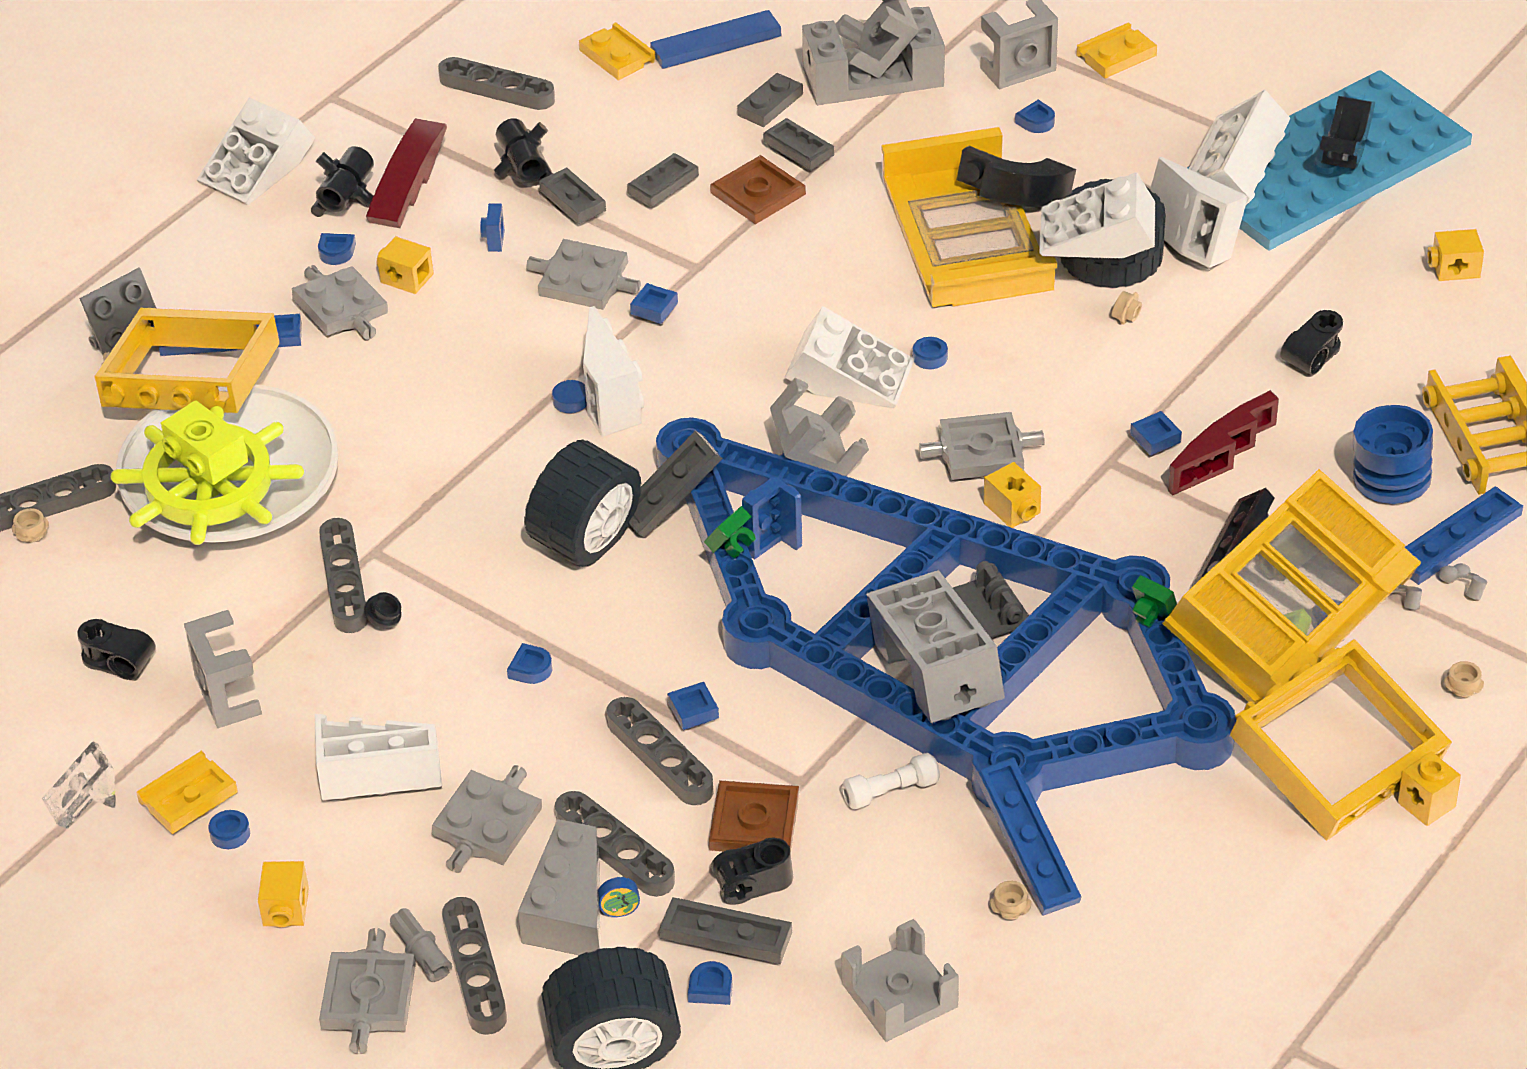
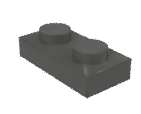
M776 73L737 105L738 116L764 128L803 95V84Z
M567 167L539 180L540 191L578 225L606 211V201Z

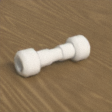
M924 753L912 757L909 765L897 768L894 772L885 775L879 774L865 778L859 774L846 778L842 784V793L846 804L856 810L870 805L873 797L885 794L888 790L897 787L904 788L916 784L924 788L936 784L940 778V771L934 756Z

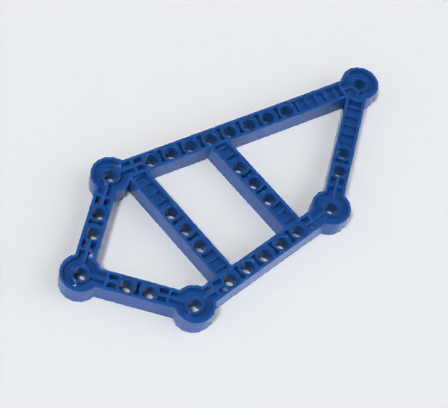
M694 417L679 418L667 423L659 430L656 437L658 468L695 430L702 434L723 458L685 499L726 606L722 617L723 648L727 657L736 665L747 669H765L770 667L922 754H931L938 763L972 781V790L976 798L989 808L988 801L975 776L977 769L1013 757L1036 802L1043 791L1173 763L1196 771L1210 770L1223 765L1231 757L1234 740L1230 733L1236 723L1233 707L1219 695L1206 691L1185 644L1162 624L1165 618L1158 615L1150 628L1136 622L1138 615L1133 613L1132 610L1137 601L1132 586L1140 575L1170 589V575L1166 568L1158 561L1145 556L1133 555L1117 558L1116 560L806 463L794 461L774 453L722 438L717 427L705 419ZM775 476L787 485L793 486L800 493L802 515L906 547V549L814 634L792 621L791 612L786 603L778 597L765 593L749 549L741 540L736 539L744 551L736 559L726 552L725 543L715 553L704 543L710 534L734 513L726 491L746 496L749 491L758 488ZM982 561L995 564L998 572L1001 573L1004 579L1051 593L997 647L1005 698L992 702L988 706L974 708L956 714L947 720L930 723L916 703L913 688L861 660L875 646L867 593L937 570L946 578L959 565L976 570V566ZM1101 613L1113 626L1128 631L1164 711L1034 739L1018 732L1002 731L994 734L986 729Z

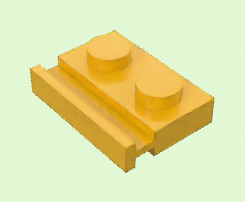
M616 22L612 24V28L609 30L603 28L579 40L580 52L618 81L644 68V63L648 61L651 64L656 62L655 51Z
M1128 22L1078 44L1076 56L1079 58L1083 56L1085 63L1106 79L1157 56V45L1138 29H1131V24Z
M201 750L136 793L139 803L148 807L149 812L168 831L174 834L238 791L236 781L213 760L209 761Z

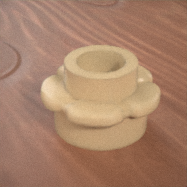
M1122 291L1117 298L1112 310V316L1119 319L1121 324L1124 325L1127 320L1134 322L1139 316L1142 309V302L1138 301L1139 294L1137 292L1131 294Z
M32 508L24 509L15 515L12 532L16 534V538L20 541L36 542L47 533L46 528H48L49 522L41 511Z
M1460 661L1453 664L1448 671V677H1445L1444 680L1446 688L1459 697H1470L1474 692H1481L1484 687L1480 668L1468 661Z
M1004 881L1000 883L994 891V898L990 900L992 910L997 914L1000 913L1005 919H1017L1021 914L1028 913L1031 908V900L1028 899L1026 887L1017 881Z

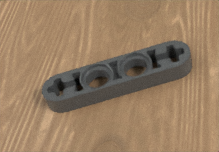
M459 57L443 59L438 65L440 83L449 88L535 110L550 108L555 103L554 84L546 79ZM481 78H487V79H488V80H485V81H475V80L481 79ZM507 86H518V87L510 88V89H509V88H504V87H507Z
M94 464L1 493L0 532L12 528L15 515L24 509H37L42 512L44 517H48L111 496L117 488L116 483L110 477L113 469L106 464ZM60 490H72L70 494L65 496L55 495ZM25 501H37V503L31 507L24 508L19 506L21 503Z
M332 518L322 523L319 534L335 627L339 631L355 633L365 628L368 619L364 613L366 601L354 532L351 522L347 519ZM341 535L342 543L334 544L333 536ZM339 558L351 560L342 566L332 564L333 561ZM343 584L355 586L354 589L348 592L336 590ZM353 605L354 615L347 616L345 606Z
M619 697L608 704L606 710L610 731L681 801L694 806L707 803L714 794L713 775L710 770L646 708L630 697ZM630 716H631L632 725H633L632 727H631V721H630L627 717H630ZM646 734L658 737L651 744H644L638 741V738ZM669 757H675L682 761L675 767H667L661 764L664 759ZM688 777L689 781L692 783V785L688 786Z
M568 791L556 799V821L560 819L595 826L596 828L605 827L611 830L609 835L601 838L597 837L599 858L623 877L633 880L639 890L649 896L658 897L664 896L674 888L675 871L671 860L593 799L580 791ZM624 849H634L639 852L633 859H622L618 856V853Z
M456 897L444 905L442 917L467 1017L471 1028L477 1033L483 1035L494 1034L505 1026L507 1014L505 1000L479 906L474 900L467 897ZM457 916H465L468 928L460 929ZM468 943L481 946L480 950L472 955L459 952V949ZM475 975H484L490 979L488 983L480 987H474L467 983ZM488 1000L490 1012L493 1015L485 1017L481 1009V1002Z

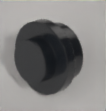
M380 592L373 595L364 605L366 618L376 627L391 629L401 620V603L397 597L390 593Z

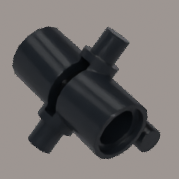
M510 118L499 124L495 135L504 154L500 158L501 162L494 169L495 173L504 179L510 171H513L525 183H532L553 174L539 149L542 143L541 139L548 132L546 126L538 122L530 130L517 118Z
M351 146L347 148L339 160L337 158L333 160L325 152H322L315 162L324 169L323 174L327 177L316 191L317 200L311 207V213L321 217L326 210L331 212L342 211L351 198L353 200L357 198L365 206H368L374 196L366 189L367 185L363 182L374 167V160L369 152L361 147Z

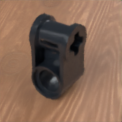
M1320 310L1314 313L1306 323L1287 337L1281 348L1280 357L1311 376L1317 374L1323 365L1340 351L1341 341L1338 333L1343 328L1342 316L1332 310Z
M103 619L87 620L77 630L78 641L84 647L81 653L83 664L90 669L117 675L125 680H134L138 677L156 648L154 640L145 632L109 623Z
M775 837L766 838L741 848L723 851L711 862V869L714 875L720 878L722 882L721 893L723 898L729 904H742L759 896L782 891L792 884L794 878L790 846L786 841ZM730 861L733 862V868H732V869H731V866H730V864H729ZM736 885H738L740 889L739 892L736 891Z

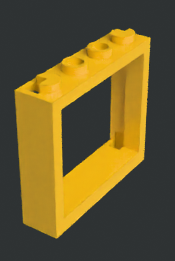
M140 308L94 376L101 407L181 410L196 400L209 410L213 406H220L224 413H238L279 345L274 313ZM148 320H153L154 327H151V323ZM151 346L244 350L227 378L134 374ZM218 386L227 387L228 391H219Z
M1355 639L1341 648L1335 649L1331 647L1322 656L1320 662L1314 666L1310 663L1304 665L1294 674L1292 680L1285 685L1282 682L1275 684L1266 692L1263 697L1264 699L1254 704L1252 701L1246 703L1244 710L1235 715L1236 723L1230 733L1233 740L1326 841L1400 791L1402 771L1431 751L1443 759L1452 744V741ZM1344 673L1414 749L1331 805L1261 728Z

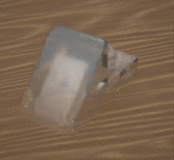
M94 741L88 745L41 798L57 825L68 829L93 800L112 808L116 807L114 768L99 744Z

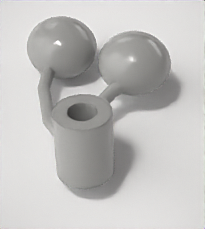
M1464 563L1444 566L1439 571L1440 579L1446 583L1454 582L1457 578L1472 580L1466 595L1475 600L1481 599L1488 583L1484 578L1470 572V567Z
M1399 585L1398 589L1392 592H1406L1404 607L1414 610L1420 608L1421 588Z

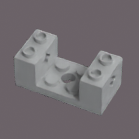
M930 7L910 8L919 32L880 78L848 62L846 55L848 51L854 53L855 50L860 49H844L834 20L817 21L802 25L803 68L816 105L944 87L945 44Z
M939 570L866 594L875 645L889 664L905 660L910 663L916 703L930 723L947 720L956 714L974 708H982L992 702L1005 698L997 645Z

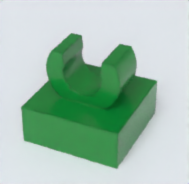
M740 506L710 534L704 543L713 553L725 543L726 552L736 559L744 551L736 539L741 540L747 547L756 540L755 534L750 529L742 527L752 516Z
M1142 575L1138 577L1132 586L1137 601L1132 610L1133 613L1138 615L1136 622L1148 628L1154 624L1158 615L1166 619L1177 605L1172 590Z

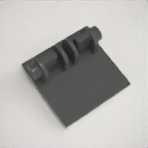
M140 267L79 298L93 331V335L88 338L94 349L100 348L102 355L105 352L112 351L140 308H156ZM148 320L151 323V327H154L153 320Z
M982 561L976 566L975 580L953 587L954 591L991 638L1014 631L1029 616L1006 580L998 572L995 564L988 561Z

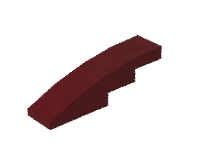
M417 118L413 120L396 147L377 186L366 214L369 223L401 228L408 206H414L422 183H428L447 129L445 123Z
M1269 390L1239 405L1213 422L1194 438L1170 464L1168 492L1173 496L1234 469L1235 455L1255 447L1256 434L1276 425L1279 398Z

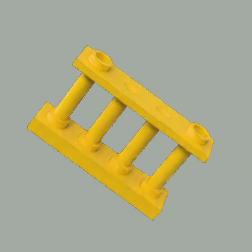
M1511 355L1497 358L1495 373L1491 375V378L1444 386L1436 369L1428 371L1427 385L1422 390L1424 404L1433 411L1462 464L1466 480L1472 482L1478 495L1486 493L1489 473L1527 466V451L1485 459L1480 450L1482 447L1519 440L1527 443V382ZM1494 392L1503 401L1458 410L1453 399ZM1508 416L1509 419L1514 420L1517 426L1471 434L1466 424Z

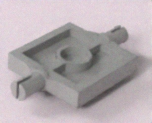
M564 238L551 259L544 260L530 256L526 264L528 271L544 274L538 284L539 296L587 307L595 306L596 309L604 310L609 298L619 290L638 294L641 287L640 280L622 277V273L629 262L627 252Z
M311 265V268L308 266L304 271V276L310 281L292 288V299L327 336L341 330L356 329L364 339L369 340V337L372 339L376 334V328L369 321L387 314L388 302L353 266L329 275H323L315 265Z
M1012 412L940 419V441L919 443V454L921 459L942 456L948 464L951 480L982 477L1012 462H1015L1024 470L1023 447L1045 445L1043 430L1021 432L1015 425Z
M519 765L512 766L503 781L495 780L471 769L433 822L432 835L449 842L456 848L451 857L446 861V866L451 871L455 868V873L461 872L463 866L472 856L486 858L500 865L505 864L542 809V799L518 789L527 776V772L523 767L519 769Z
M375 928L368 931L366 949L354 952H331L319 1017L321 1029L351 1030L352 1037L349 1049L354 1053H358L359 1047L360 1053L367 1051L370 1031H406L416 967L415 955L411 953H392L383 950L386 933L380 928H377V935Z

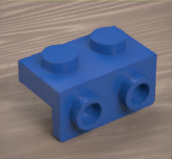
M773 476L758 488L749 491L742 498V507L752 516L743 527L750 529L756 536V540L748 547L754 560L780 541H783L794 550L802 547L801 495L793 486L787 485Z

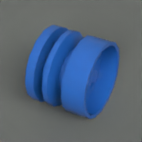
M1402 405L1379 406L1363 413L1356 421L1353 431V450L1355 453L1353 459V479L1356 488L1365 497L1380 503H1405L1422 496L1430 487L1432 480L1433 428L1430 420L1422 412Z

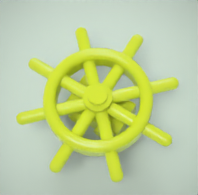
M195 400L160 422L162 431L154 425L147 426L144 430V435L155 446L146 456L143 467L115 469L110 476L111 480L116 484L144 483L145 493L150 503L129 517L130 525L139 528L161 514L171 521L192 526L190 540L193 544L200 545L205 541L207 526L226 523L246 513L261 524L270 523L272 520L271 512L259 503L268 492L271 480L300 479L304 475V469L299 464H270L269 453L265 445L283 433V425L280 422H273L254 434L243 427L225 422L223 420L224 411L220 406H213L209 410ZM248 458H249V459L253 462V464H254V465H249V466H243V465H245L246 463H248ZM176 460L185 466L168 468ZM230 481H246V482L243 483V484L238 488L237 486H235L234 484H232ZM181 482L168 491L161 485V483ZM191 493H197L196 500L185 499ZM220 493L223 495L221 497L213 498L219 495Z

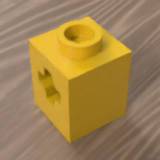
M1476 229L1435 232L1433 247H1428L1427 258L1429 267H1434L1439 281L1474 279L1481 276L1484 249Z
M395 236L377 255L376 263L379 268L380 283L417 294L434 274L430 247Z
M1012 462L984 477V505L1008 527L1014 528L1041 513V486L1015 462Z
M1431 751L1402 771L1398 803L1424 825L1429 826L1456 807L1461 774Z
M304 861L263 862L258 894V904L263 926H304L309 891Z

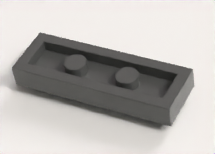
M695 430L641 486L639 504L629 523L644 538L723 459L702 434Z
M672 897L660 927V936L664 940L780 965L792 935V922L675 897Z

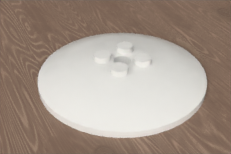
M255 384L238 413H224L223 420L225 422L243 427L254 434L273 422H280L284 427L283 433L265 445L269 453L270 464H299L304 469V475L300 479L271 480L268 492L259 503L271 512L272 520L270 523L261 524L246 513L232 521L207 526L204 542L238 541L266 534L283 527L303 515L324 495L337 469L338 446L330 422L316 406L289 391ZM218 386L219 391H228L227 387ZM154 409L131 430L123 442L118 454L116 469L142 468L146 456L155 446L153 442L145 437V428L149 425H154L162 431L160 422L179 410ZM248 458V463H246V464L243 465V466H249V465H254V464H253V462ZM176 460L168 468L185 466ZM246 481L230 482L239 488ZM181 482L161 483V485L168 491ZM144 483L118 484L122 499L132 513L150 503L145 493ZM193 492L185 497V499L196 500L197 493ZM220 493L219 495L213 498L221 497L223 495ZM161 514L145 523V525L168 536L191 541L192 526L171 521Z

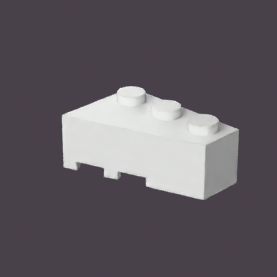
M314 714L316 765L322 800L346 799L373 794L383 795L390 792L425 790L442 786L435 724L387 720L385 726L363 724V718L350 717L349 723L327 721V715Z

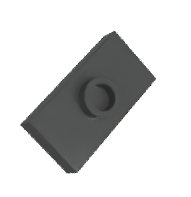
M788 118L763 132L764 143L809 170L814 169L834 156V146Z
M673 153L628 183V194L652 208L698 177L699 167L682 156Z

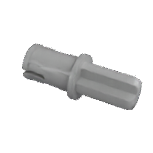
M401 908L397 913L392 914L390 922L406 944L405 953L415 955V960L423 968L430 981L436 982L445 978L450 973L448 970L452 969V963L438 948V945L435 943V935L431 931H425L407 908Z

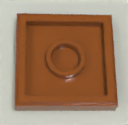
M759 155L711 183L710 191L716 198L756 225L806 195V186L762 155Z
M719 780L709 838V850L723 852L751 845L766 838L775 837L786 841L791 851L799 801V786Z

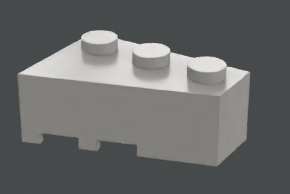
M557 819L518 910L522 944L574 955L600 949V907L598 889L600 887V858L597 828L595 826Z

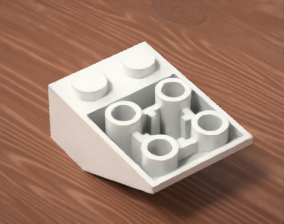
M248 97L196 180L250 205L299 165L315 140V136L299 119Z
M1159 157L1150 189L1160 197V201L1165 206L1164 240L1181 255L1209 268L1231 259L1248 196L1166 158Z
M1137 172L1117 177L1108 183L1094 188L1084 189L1080 193L1065 199L1052 201L1041 209L1040 254L1042 256L1125 258L1153 248L1155 245V201Z
M595 306L589 307L583 357L587 413L601 437L642 424L641 408H644V399L639 389V382L642 381V372L637 361H631L623 340H617L614 336L608 318H602Z
M822 306L805 329L785 378L790 381L797 378L807 382L809 386L807 390L815 395L830 398L841 396L853 402L894 409L900 398L914 358Z

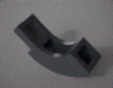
M1338 96L1330 131L1327 136H1322L1320 150L1324 151L1321 163L1351 169L1357 168L1367 141L1375 102Z
M967 146L962 150L956 180L980 189L979 196L990 200L1018 206L1043 207L1052 201L1065 199L1072 192L1077 169L1050 158L1032 163L1009 161L972 146Z

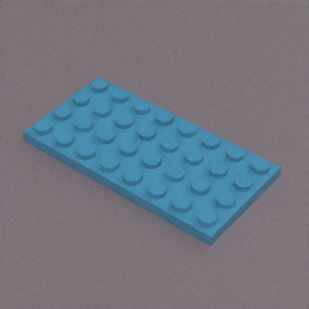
M1378 70L1289 115L1290 120L1284 130L1285 136L1277 144L1274 150L1275 156L1267 164L1264 170L1265 176L1254 190V198L1245 206L1239 229L1270 251L1471 145L1472 133L1385 72ZM1338 96L1375 102L1367 141L1356 169L1321 163L1324 151L1320 150L1322 136H1327L1330 131Z

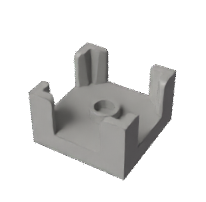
M882 0L883 2L865 23L847 14L841 16L835 23L839 35L857 44L860 49L855 50L854 53L848 51L846 55L850 64L877 78L881 77L919 32L907 0Z
M1042 0L1026 1V6L1035 16L1010 25L997 12L981 16V29L994 43L993 61H989L985 56L981 57L980 69L999 90L1056 71L1058 17Z
M794 378L770 407L785 457L847 476L869 451L867 442L863 438H860L858 442L855 441L845 451L840 432L855 416L856 410L853 402L838 396L822 415L794 405L809 387L807 382Z
M229 609L183 623L194 676L217 729L262 715L258 699L230 708L228 705L224 684L251 676L254 673L248 651L246 649L233 650L215 656L205 635L206 633L234 625Z
M914 918L896 928V948L862 964V949L859 945L841 953L842 985L885 1042L958 1008L959 975L949 963L944 964L943 976L925 954V933Z

